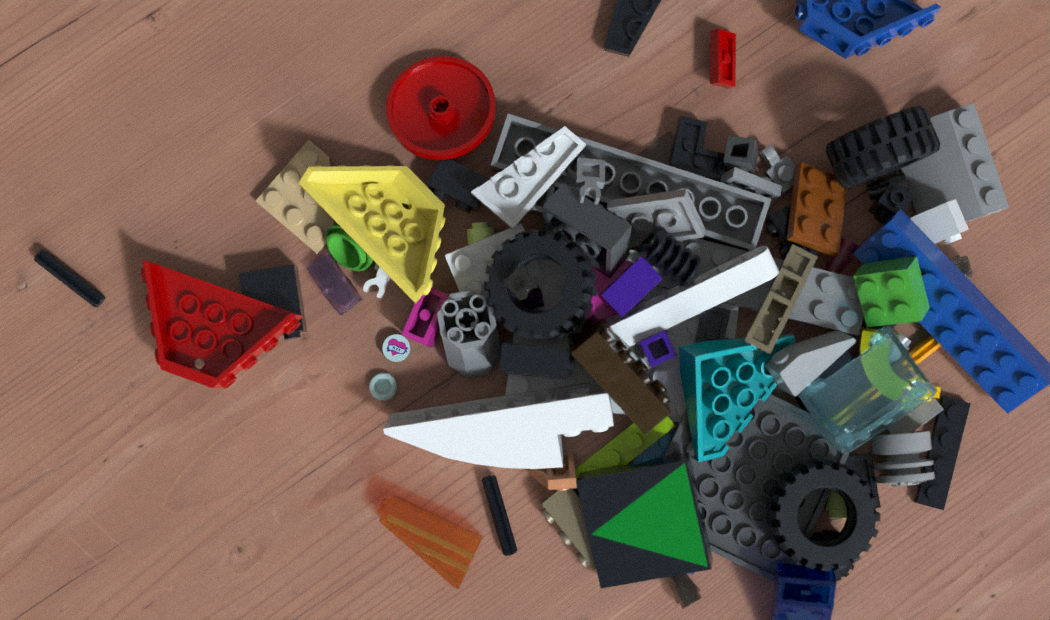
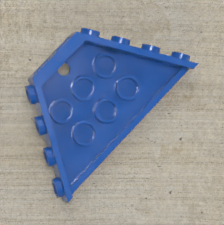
M796 0L794 17L798 19V31L847 59L853 55L860 57L876 45L882 47L898 35L904 37L918 26L924 28L930 25L935 20L934 15L941 6L933 4L923 9L910 0Z

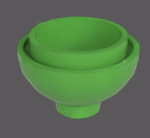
M338 223L332 225L327 230L326 242L328 250L341 266L354 271H364L372 264L374 260Z

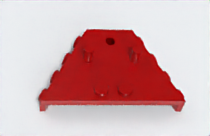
M142 260L141 277L147 285L148 291L145 301L152 315L150 331L153 338H156L157 349H155L156 363L160 365L163 371L216 389H221L222 387L226 389L237 380L236 375L242 369L247 371L258 362L257 356L263 351L267 353L279 344L277 339L285 332L290 334L300 325L299 320L304 317L159 264ZM199 358L204 361V366L201 369L195 366V362Z

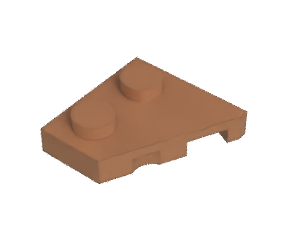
M572 451L564 452L563 467L524 469L548 490L566 491L569 488H577Z

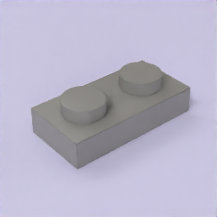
M741 167L732 168L721 175L720 179L721 183L771 198V201L781 194V185L773 183L767 177H758L751 174L747 169Z

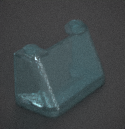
M890 326L886 329H878L871 335L870 349L827 379L816 378L798 394L830 445L843 454L854 451L928 401L937 392L936 387Z

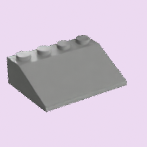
M974 103L931 117V122L940 141L939 151L900 169L906 189L914 195L911 204L915 216L955 199L966 222L1009 208Z

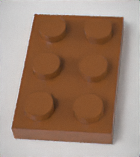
M803 162L795 166L787 240L833 257L840 253L846 189L839 185L834 174Z

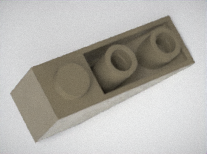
M572 488L566 491L556 490L541 502L544 507L541 513L550 524L555 521L562 530L558 534L568 546L573 543L579 550L575 555L585 568L591 565L595 570L596 565L581 500Z

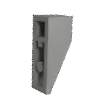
M838 330L785 346L772 356V359L765 364V367L780 389L796 397L847 351L856 340Z

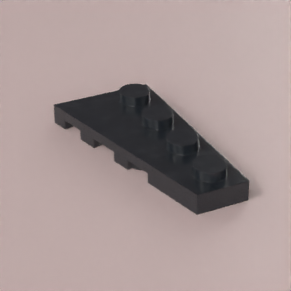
M617 0L603 50L630 57L661 0Z

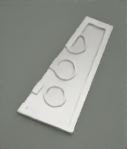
M564 126L526 155L518 158L506 169L498 172L480 187L475 188L471 191V194L509 227L514 229L585 148L586 144Z

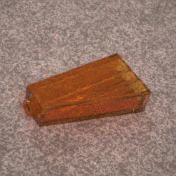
M391 495L390 499L384 498L378 510V513L382 515L379 522L449 584L459 589L483 536L396 495Z

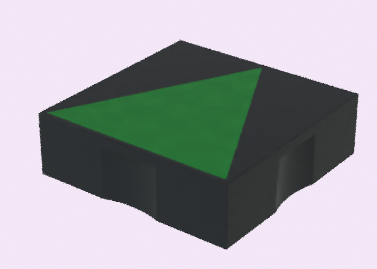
M689 452L650 459L637 465H618L579 474L576 483L601 588L712 569L713 556L705 521L698 506V489Z

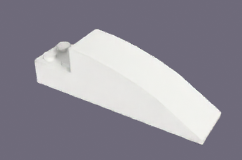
M596 381L392 413L389 415L383 430L385 435L440 456L459 461L503 468L563 467L564 450L561 434H564L565 437L579 435L580 431L592 429V432L606 431L609 429L608 427L613 426V411L610 396Z

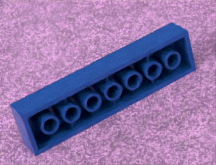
M901 209L865 238L853 252L862 264L917 256L930 306L922 321L918 322L1007 414L1050 384V363Z

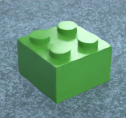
M917 256L863 263L853 276L867 327L922 321L930 308Z

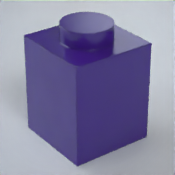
M665 330L637 343L649 368L677 356Z

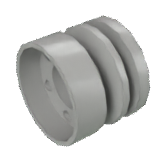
M930 431L871 435L872 454L885 455L886 461L874 464V469H887V474L874 476L875 483L907 486L935 479L934 471H921V466L934 465L933 460L920 458L921 452L932 449Z

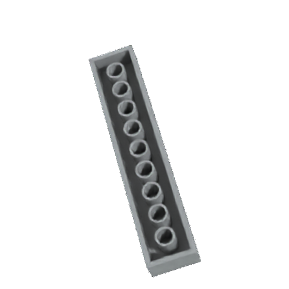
M508 113L491 162V171L497 173L503 171L518 158L526 155L559 130ZM579 136L577 137L586 144L585 148L552 184V187H555V192L562 184L580 191L581 187H575L577 158L605 160L604 188L600 189L601 197L599 201L603 207H607L609 200L687 189L706 229L704 237L700 239L746 251L756 248L771 202V198ZM585 195V198L594 202L595 199L592 195Z

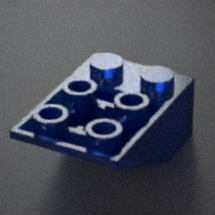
M777 563L770 620H831L837 583L834 569L821 571L803 565Z

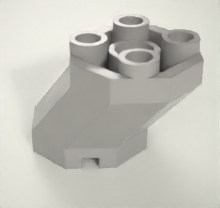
M474 290L450 294L437 313L448 365L468 379L489 375L501 358L499 334L496 319L493 316L494 309L493 307H488L486 299Z

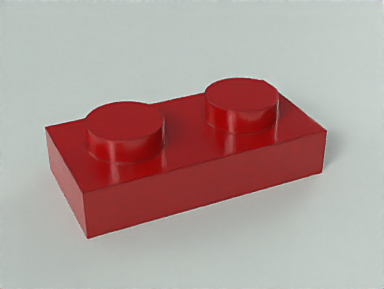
M722 29L710 30V84L723 88L735 87L736 34Z

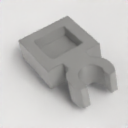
M577 158L575 187H581L578 197L579 202H584L585 195H592L595 199L594 204L598 205L601 197L600 189H603L605 184V160Z

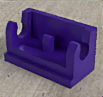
M639 256L600 295L623 317L663 278L642 256Z

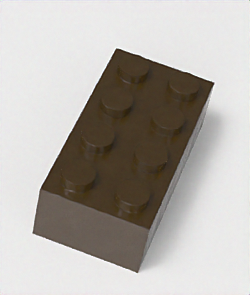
M593 314L568 335L571 355L636 426L646 434L671 414L668 405L670 399L666 395L667 389L659 379L652 380L648 375L649 369L640 359L636 361L629 354L631 349L622 339L617 341L611 334L613 332L611 326L603 318L599 321Z

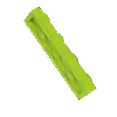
M667 416L646 434L635 423L631 424L575 468L576 478H578L581 472L618 465L625 466L674 428L676 424Z

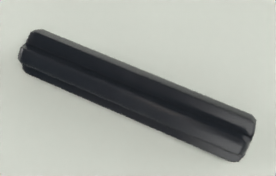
M42 249L36 254L34 258L36 263L90 305L98 308L104 302L105 296L49 252Z
M489 475L482 478V484L504 556L517 553V546L498 481L495 475Z

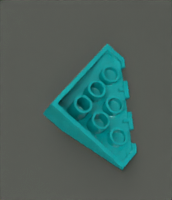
M780 335L770 354L745 342V338L703 341L679 346L680 376L697 462L725 455L729 449L726 442L735 431L741 434L753 418V415L749 413L759 399L765 402L777 386L773 382L774 379L765 367V364L772 359L776 352L782 350L785 346L795 344L794 335Z

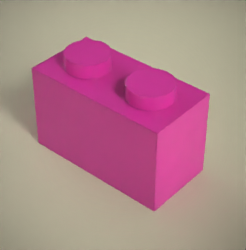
M431 287L427 295L423 294L415 303L401 335L433 348L440 332L437 313L449 295Z

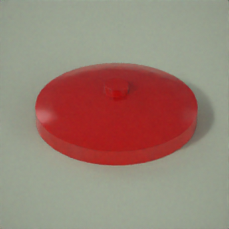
M437 56L412 64L397 77L388 93L386 115L394 137L406 150L426 159L448 160L469 153L483 142L495 120L496 101L491 83L479 68L460 58Z

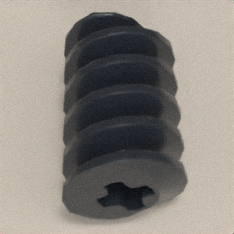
M657 228L645 237L639 245L637 252L641 253L645 249L648 250L645 259L650 260L655 256L656 259L653 266L658 267L664 263L662 273L666 274L672 270L673 273L670 279L674 281L681 277L679 286L683 287L694 277L701 259L696 254L692 255L691 249L683 248V243L675 241V237L672 234L666 235L667 231L665 228Z

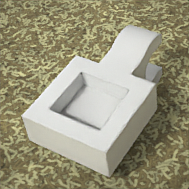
M376 263L374 267L375 270H378L376 277L364 284L363 291L368 293L372 285H377L379 292L376 297L381 299L390 277Z

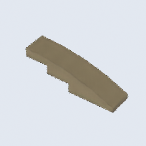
M792 244L779 269V274L775 277L744 340L745 342L768 354L771 353L818 258L817 256Z

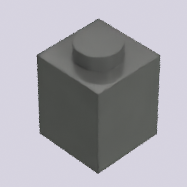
M728 136L724 156L726 172L734 167H741L747 169L749 173L755 174L758 159L756 139Z

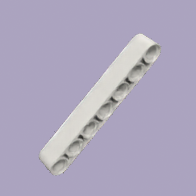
M761 246L691 279L683 287L678 285L634 306L623 317L617 314L605 321L613 329L611 334L617 341L622 339L630 347L773 279L779 274V270L768 247Z

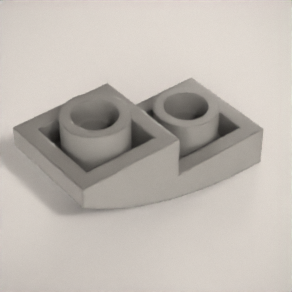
M915 396L910 398L909 405H900L881 419V422L891 434L912 433L944 409L933 397L931 401H922L915 399Z

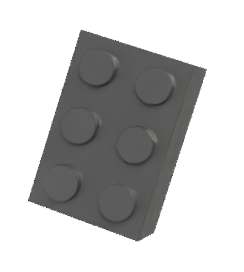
M562 184L543 205V231L556 232L577 243L583 249L584 254L589 256L592 261L591 266L611 278L630 254L631 225L624 218L616 217L608 212L600 203L598 205L594 204V202L587 198H584V202L580 203L578 199L580 191Z

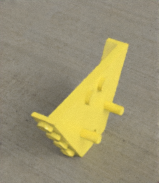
M315 165L308 167L299 181V184L415 303L423 294L427 295L433 284L430 275L437 264V258H434L441 243V237H438L439 232L442 230L446 220L443 217L445 204L407 166L363 165L347 167L340 165L337 167H322ZM402 203L407 204L410 209H405Z

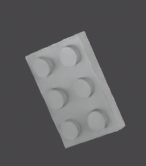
M687 189L609 200L606 207L608 212L616 217L624 218L631 225L630 247L639 246L647 235L660 227L666 229V235L672 234L675 237V241L702 238L705 234L706 229Z

